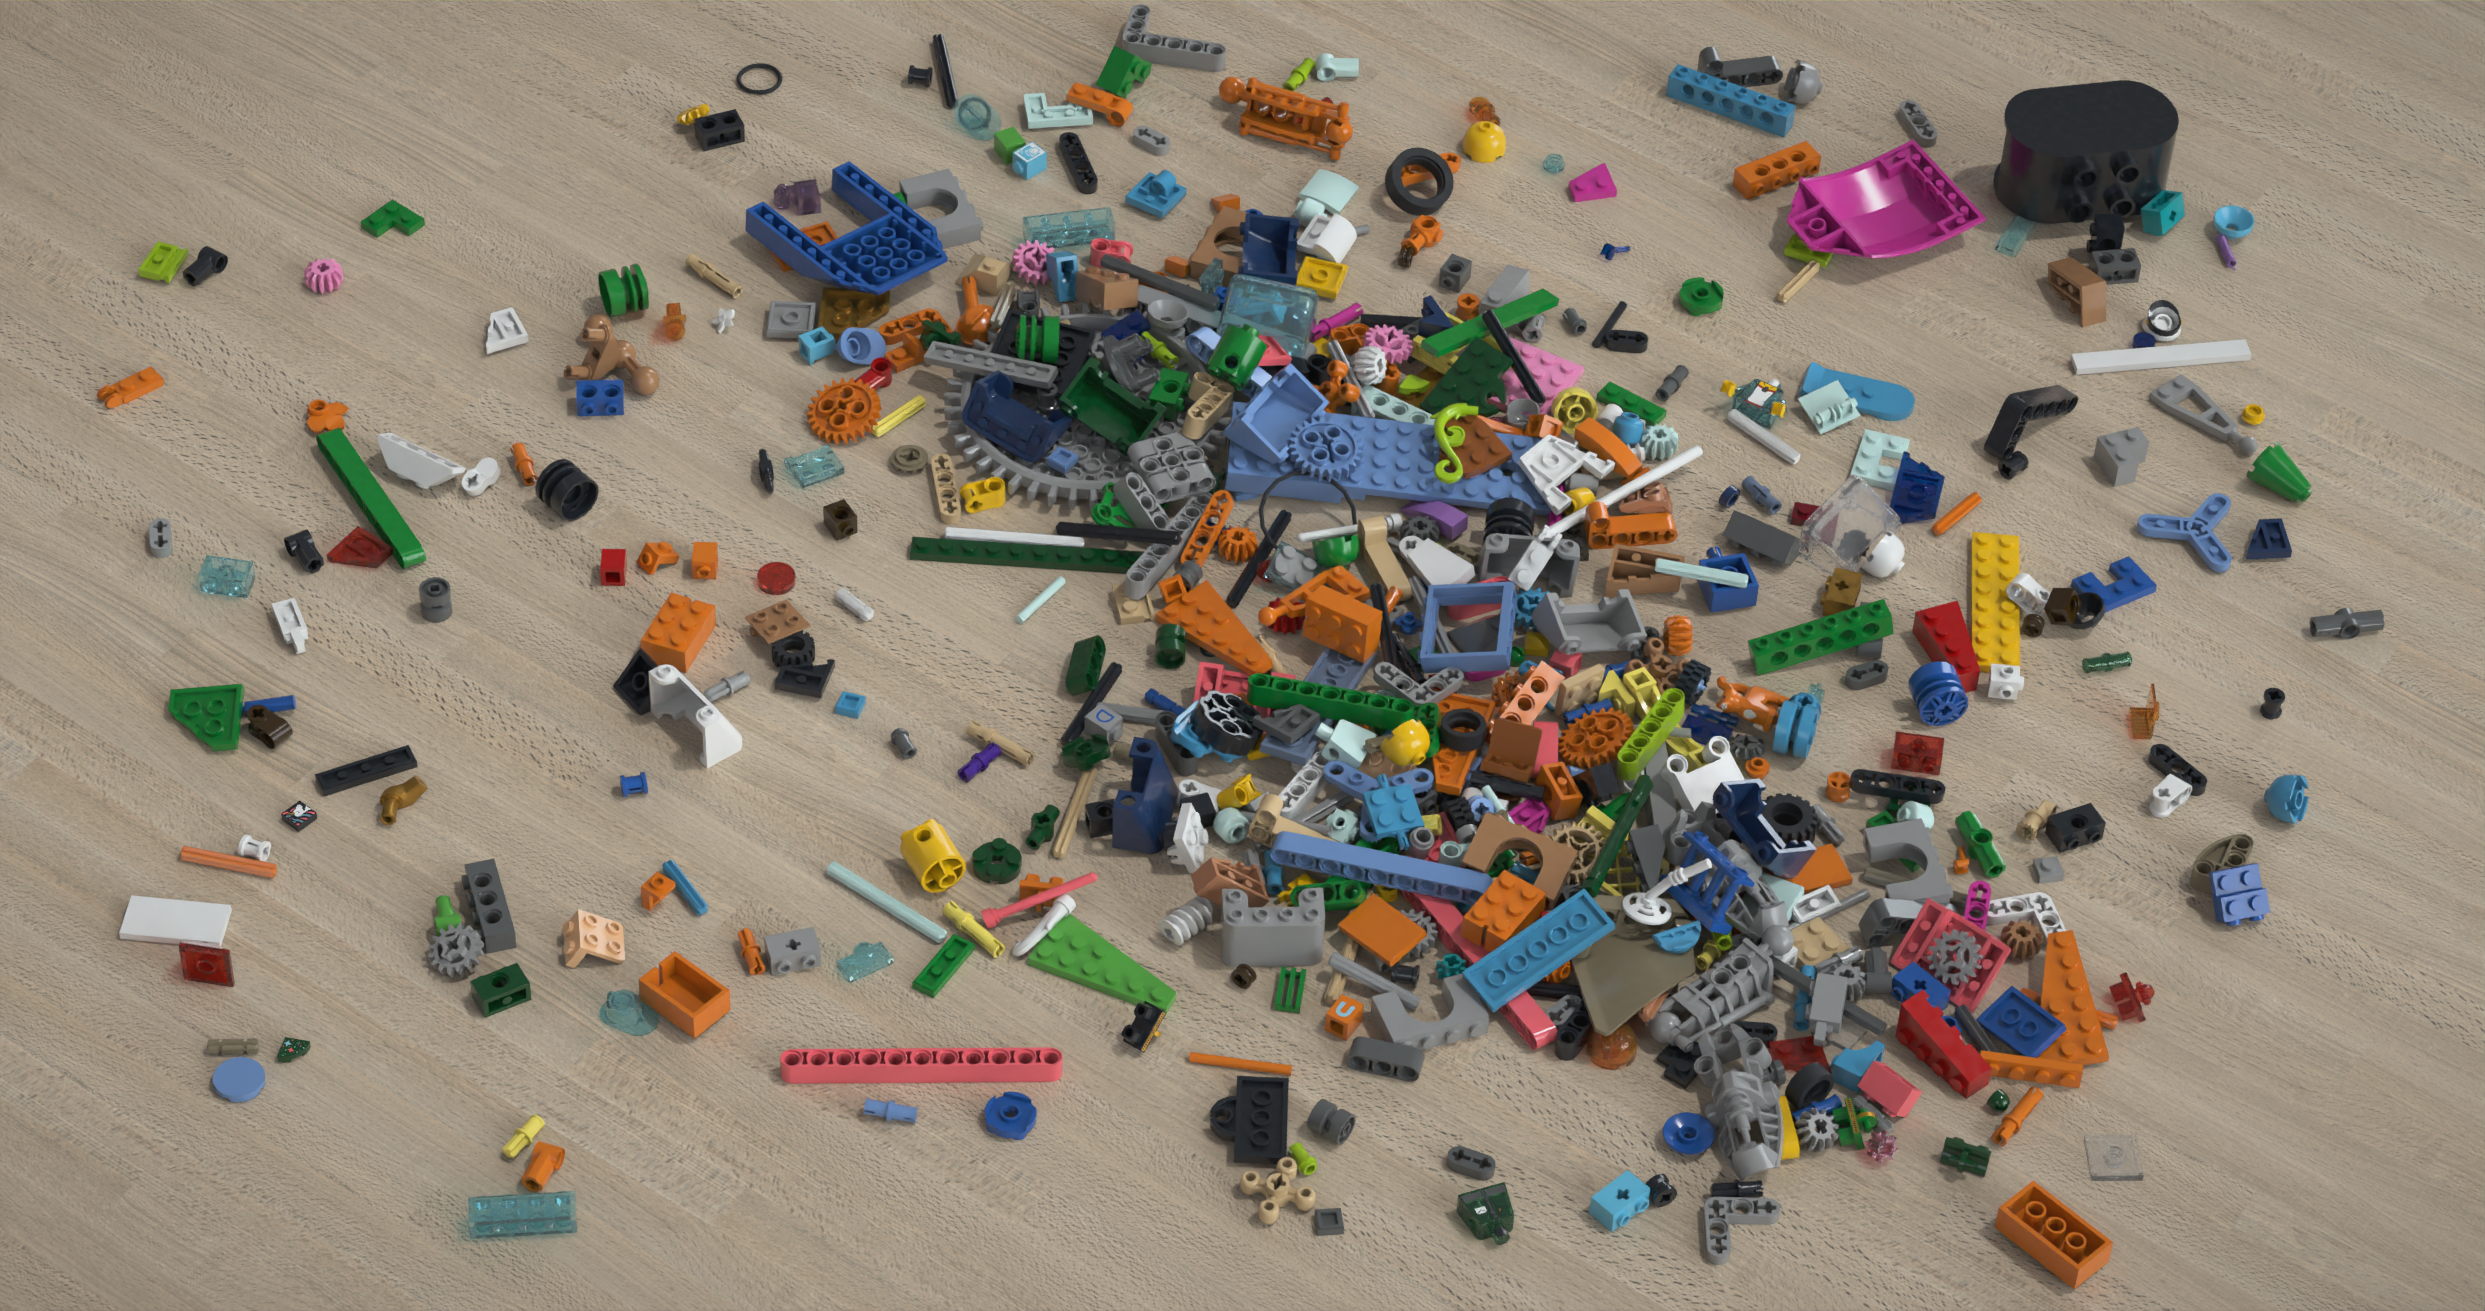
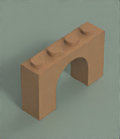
M1223 206L1220 213L1214 216L1213 224L1206 229L1203 241L1200 240L1198 242L1195 254H1191L1189 257L1190 277L1227 288L1241 290L1243 285H1241V280H1237L1238 267H1242V259L1227 255L1219 251L1218 248L1230 243L1243 244V235H1239L1240 222H1245L1247 212Z
M1486 812L1462 860L1461 868L1488 874L1495 858L1501 852L1511 848L1525 849L1533 853L1541 864V871L1533 886L1547 893L1545 908L1553 910L1576 864L1578 850H1575L1570 844L1556 842L1546 834H1537L1530 831L1522 824H1513L1506 821L1501 815H1492Z

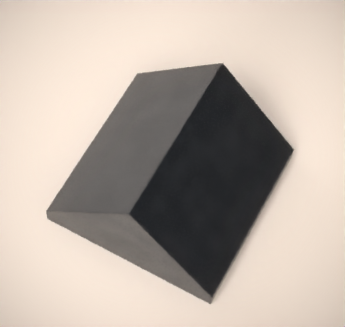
M641 648L629 662L613 687L639 715H644L651 711L648 671L658 667V665Z

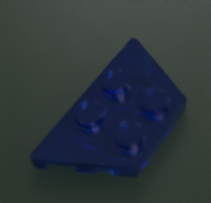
M1904 451L1885 526L1935 519L1945 476L1931 470L1923 462L1919 464L1910 458V453Z

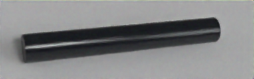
M1624 301L1619 302L1592 342L1593 347L1600 348L1605 340L1606 333L1612 330L1627 308V304Z

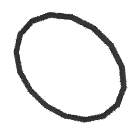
M1293 471L1277 478L1263 494L1259 507L1260 526L1269 544L1279 553L1282 552V549L1273 542L1264 523L1263 508L1267 496L1279 482L1292 476L1310 475L1308 471L1304 474L1301 471ZM1331 478L1330 483L1343 493L1351 507L1353 525H1356V509L1347 491Z

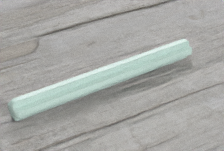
M833 861L827 866L828 875L937 943H942L946 939L947 931L842 865Z

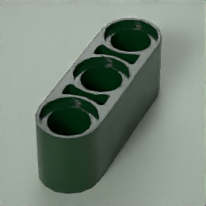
M1101 636L1089 637L1074 644L1065 679L1066 688L1072 696L1097 688L1106 653V646Z

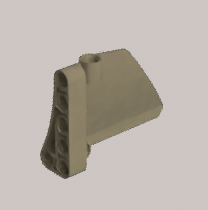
M1597 895L1592 897L1613 921L1615 929L1570 959V963L1595 1032L1604 1036L1611 1035L1651 1001L1695 974L1693 948L1685 953L1673 954L1659 948L1652 939L1653 934L1696 921L1690 920L1687 909L1676 899H1663L1672 910L1669 921L1660 925H1648L1633 920L1623 911L1622 902L1626 896ZM1637 898L1630 899V905L1635 904ZM1661 906L1659 911L1661 914H1664L1666 909L1664 906Z

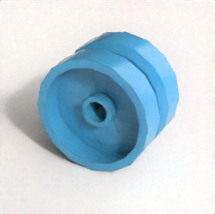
M1784 700L1776 726L1772 751L1786 754L1789 751L1791 742L1794 741L1792 748L1793 756L1807 759L1816 733L1818 708L1806 705L1802 708L1798 719V704Z

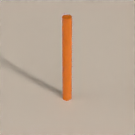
M1190 1052L1189 1062L1290 1076L1292 1073V1065L1196 1052Z

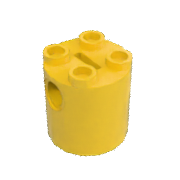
M929 819L914 829L902 833L900 837L902 841L900 852L924 890L931 893L941 892L957 884L966 871V862L941 824H938L934 819Z

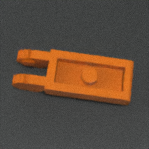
M150 366L111 386H104L99 389L96 396L99 400L105 402L104 404L107 408L112 409L162 387L164 380Z

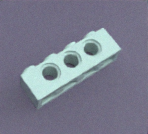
M1365 385L1362 388L1375 414V418L1434 425L1436 419L1430 418L1432 414L1370 385ZM1353 402L1351 416L1362 417L1355 402Z

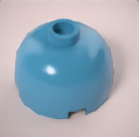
M2289 774L2277 777L2270 787L2266 789L2264 794L2265 803H2267L2270 813L2279 821L2297 824V819L2301 821L2304 818L2309 797L2304 796V788L2308 789V783L2303 775Z

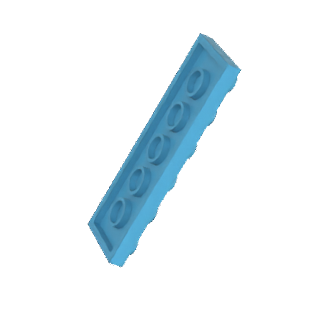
M1582 889L1464 970L1462 976L1494 1013L1613 931L1615 924L1589 893Z

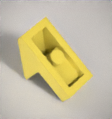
M1610 670L1600 689L1598 702L1608 698L1615 711L1620 709L1622 714L1627 713L1628 717L1633 719L1636 701L1614 670Z

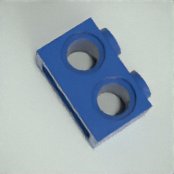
M623 379L577 381V415H624Z

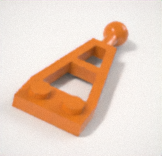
M1339 565L1323 571L1282 598L1278 607L1274 609L1272 607H1263L1258 613V619L1261 624L1269 626L1275 623L1277 617L1285 614L1290 618L1304 616L1306 603L1295 606L1293 604L1301 599L1306 602V598L1321 584L1327 583L1335 591L1360 602L1370 599V589L1343 566Z

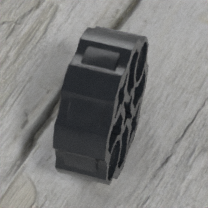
M1216 690L1208 691L1205 697L1200 698L1190 716V722L1194 726L1195 734L1202 741L1210 744L1213 749L1224 754L1247 755L1250 750H1254L1264 732L1253 726V717L1260 715L1253 706L1245 703L1240 697L1231 693L1225 694Z

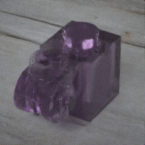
M816 179L794 182V185L789 186L786 184L778 185L774 190V206L777 209L784 210L789 208L790 204H795L799 216L821 213V197Z

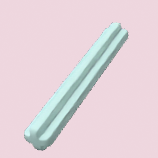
M1658 558L1655 564V571L1658 573L1739 588H1746L1749 579L1747 574Z

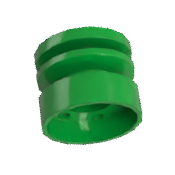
M637 263L630 265V270L627 266L621 267V277H619L615 269L598 273L600 295L609 318L626 314V304H628L632 312H637L638 307L641 311L649 308L647 282Z
M1020 315V320L1016 327L1015 344L1018 359L1024 360L1025 353H1030V361L1034 362L1036 353H1041L1042 364L1058 363L1059 316H1044L1042 326H1037L1035 315H1032L1031 325H1026V315Z

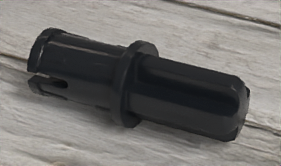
M1735 1179L1734 1182L1713 1183L1710 1187L1711 1197L1763 1196V1191H1760L1763 1190L1761 1180L1740 1182L1738 1179Z

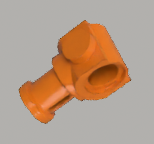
M1421 215L1418 219H1414L1410 227V237L1401 242V247L1405 246L1406 249L1414 248L1413 256L1419 253L1421 247H1432L1436 242H1440L1443 237L1444 231L1440 229L1441 223L1437 222L1432 216Z

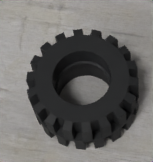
M1778 793L1775 797L1770 795L1766 800H1762L1766 802L1767 806L1761 814L1786 845L1789 841L1796 840L1799 844L1803 841H1810L1813 844L1818 817L1815 813V808L1810 806V802L1807 800L1803 801L1802 797L1798 795L1794 797L1789 793H1786V795Z

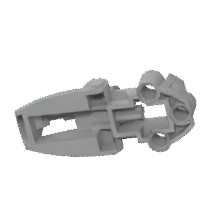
M1701 801L1695 811L1688 809L1678 811L1666 833L1667 860L1673 865L1681 866L1691 846V843L1682 836L1684 831L1704 833L1709 837L1708 841L1732 863L1747 871V876L1755 883L1753 887L1739 885L1724 914L1726 916L1725 920L1754 940L1763 937L1765 930L1772 925L1789 927L1785 901L1779 902L1771 887L1761 876L1762 865L1753 854L1749 855L1737 841L1730 840L1732 828L1724 818H1715L1716 808L1714 804ZM1700 851L1693 865L1703 860L1704 855ZM1713 863L1712 868L1708 870L1698 890L1701 897L1704 896L1717 870ZM1726 875L1711 902L1714 910H1716L1731 880ZM1747 890L1749 895L1753 896L1760 904L1754 919L1738 893Z
M1730 1022L1731 1027L1719 1028L1712 1037L1706 1031L1698 1042L1702 1056L1695 1061L1694 1070L1704 1086L1712 1088L1713 1101L1705 1104L1704 1114L1714 1128L1717 1143L1725 1160L1741 1181L1754 1173L1780 1167L1784 1126L1779 1101V1090L1771 1080L1765 1083L1762 1080L1764 1077L1763 1070L1768 1068L1772 1062L1771 1054L1761 1039L1751 1038L1741 1027ZM1742 1057L1745 1072L1741 1069L1736 1070L1733 1068L1725 1073L1723 1064ZM1756 1120L1759 1121L1765 1144H1756L1755 1141L1751 1142L1749 1123ZM1735 1128L1738 1129L1739 1133H1742L1744 1144L1740 1148Z

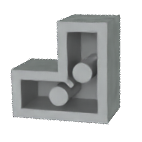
M2139 427L2097 437L2094 458L2114 487L2135 482L2138 465L2145 462L2149 441Z

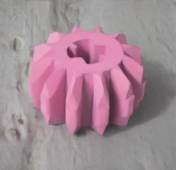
M316 259L315 262H309L308 267L305 268L304 277L306 285L313 290V293L318 291L322 294L327 291L332 293L333 289H339L340 284L343 283L342 268L340 263H335L334 259Z

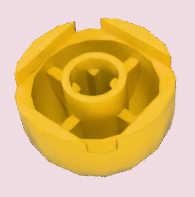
M1488 121L1472 124L1466 130L1463 138V153L1470 155L1471 160L1481 163L1494 162L1496 157L1500 155L1503 157L1506 150V138L1503 130L1498 125Z
M1411 719L1392 731L1394 736L1390 740L1385 738L1380 746L1383 754L1392 763L1399 766H1410L1412 764L1416 766L1426 758L1425 754L1430 746V737L1420 720L1416 722L1414 719Z

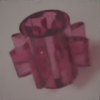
M1884 1129L1881 1130L1880 1135L1871 1132L1872 1137L1869 1141L1865 1142L1869 1148L1866 1154L1870 1157H1875V1161L1882 1163L1884 1158L1892 1161V1155L1895 1151H1899L1894 1143L1897 1137L1893 1135L1888 1136V1131Z

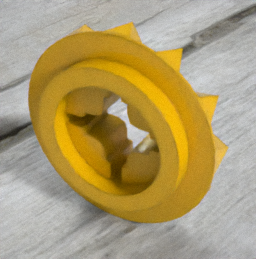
M700 104L680 113L677 116V121L679 124L689 125L694 123V119L707 116V113L711 110L708 104Z

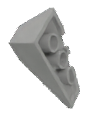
M1507 265L1487 290L1481 302L1480 315L1487 310H1494L1529 295V270ZM1523 320L1509 326L1505 330L1522 335V331L1526 327L1525 321Z

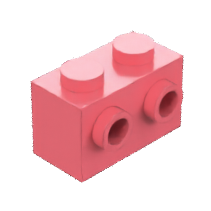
M1873 1061L1857 1085L1864 1091L1862 1095L1873 1103L1878 1101L1883 1105L1882 1110L1893 1118L1895 1116L1906 1117L1922 1094L1921 1090L1885 1063Z

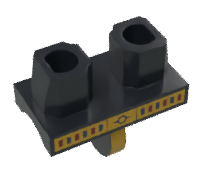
M1147 1001L1138 1003L1134 1009L1136 1017L1132 1025L1125 1026L1121 1033L1124 1037L1123 1041L1144 1053L1154 1035L1160 1038L1162 1033L1157 1031L1167 1012Z

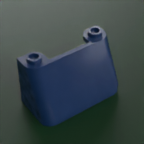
M1246 213L1245 222H1240L1239 235H1243L1242 267H1238L1237 280H1241V285L1261 295L1279 292L1286 306H1290L1294 302L1297 283V270H1295L1296 237L1299 228L1298 218Z
M999 370L976 381L962 411L964 424L1028 462H1035L1041 459L1072 424L1074 417H1067L1060 411V408L1052 411L1047 419L1011 398L1010 396L1014 388L1013 381Z
M1760 778L1721 782L1713 794V804L1717 811L1761 865L1781 879L1795 878L1817 850L1810 841H1803L1799 844L1796 840L1789 841L1787 845L1783 842L1761 814L1767 806L1766 802L1762 801L1761 793L1767 787Z

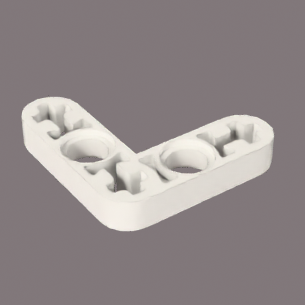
M2036 892L1990 900L1987 924L1989 925L2006 924L2010 921L2017 922L2019 919L2022 921L2033 919L2035 926H2039V932L2043 933L2045 947L2047 946L2048 933L2066 931L2052 899L2045 893ZM2019 906L2023 910L2020 912H2016L2011 910L2010 907ZM2051 920L2055 925L2047 926L2042 921Z

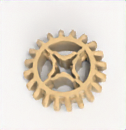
M1572 821L1571 827L1567 828L1566 824L1563 823L1561 825L1562 831L1554 828V836H1548L1559 843L1566 841L1567 844L1578 850L1579 862L1578 860L1576 861L1574 866L1576 870H1572L1565 885H1569L1570 879L1572 882H1575V885H1580L1579 881H1585L1606 840L1601 839L1602 833L1600 831L1594 833L1595 827L1593 825L1586 829L1584 822L1580 824V827H1576V823ZM1574 839H1582L1587 842L1578 843ZM1596 852L1593 861L1585 867L1584 861L1591 857L1592 853Z

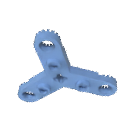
M1331 761L1324 767V779L1327 782L1329 781V784L1338 786L1340 790L1363 801V792L1379 789L1376 779L1342 761ZM1417 768L1387 778L1389 786L1395 787L1410 784L1414 796L1416 793L1427 792L1428 789L1431 790L1434 780L1432 772L1425 768ZM1335 769H1336V771L1339 770V772H1341V774H1339V775H1334V774H1332V773H1330V772H1332V770L1335 771ZM1418 777L1419 779L1422 777V779L1425 778V780L1427 779V781L1418 782L1416 781V779H1418ZM1363 803L1360 837L1366 840V842L1371 841V843L1373 841H1381L1382 838H1375L1374 832L1367 831V828L1370 829L1372 826Z

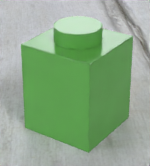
M1014 127L994 133L995 152L1006 165L1012 163L1013 152L1026 145V141Z

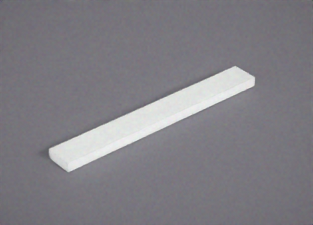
M2242 339L2071 354L2070 360L2076 375L2247 361L2251 359L2252 354L2246 340Z

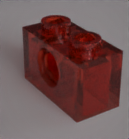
M1896 731L1891 769L1939 775L1944 738Z

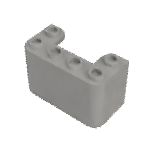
M1306 888L1302 890L1298 897L1299 907H1248V897L1244 891L1240 889H1222L1220 934L1223 962L1232 967H1237L1242 963L1250 967L1313 966L1320 963L1323 957L1325 926L1323 888Z

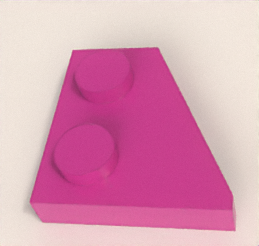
M1605 163L1569 181L1568 189L1574 202L1617 196L1616 186Z

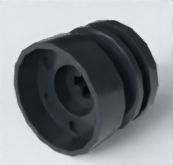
M559 459L549 464L538 477L535 486L537 497L542 502H545L548 507H551L563 520L569 522L585 516L592 509L599 494L596 482L567 459Z
M1507 497L1491 503L1486 512L1483 545L1486 537L1495 533L1533 536L1535 512L1532 507L1523 500Z

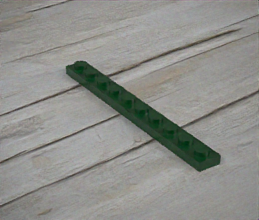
M912 537L910 560L1126 574L1144 552Z

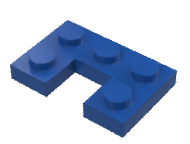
M2129 556L2110 564L2109 571L2118 580L2112 584L2104 586L2092 572L2074 578L2071 582V587L2075 588L2078 594L2093 592L2101 596L2105 604V613L2156 592L2157 588L2152 579Z

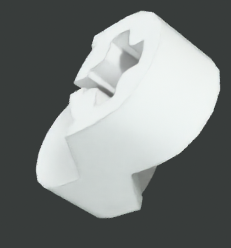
M490 457L484 458L475 468L466 472L462 479V486L468 495L479 496L487 486L495 484L501 474L497 461Z

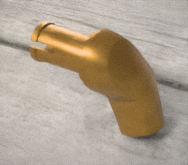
M415 775L403 784L387 788L380 796L379 802L382 805L380 821L385 825H393V822H396L397 809L413 805L428 789L425 782Z

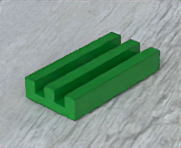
M1281 966L1275 1010L1300 1013L1307 969H1301V972H1297L1296 968L1291 967V971L1286 970V967ZM1285 977L1290 978L1285 1005H1282L1281 1000ZM1295 979H1300L1296 1004L1291 1006Z

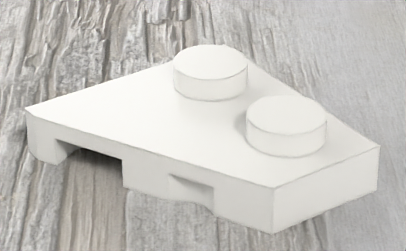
M513 307L491 313L488 340L486 342L487 354L529 342L528 334Z

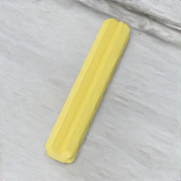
M917 395L879 420L877 426H871L872 435H875V437L882 436L926 406V399L921 395Z

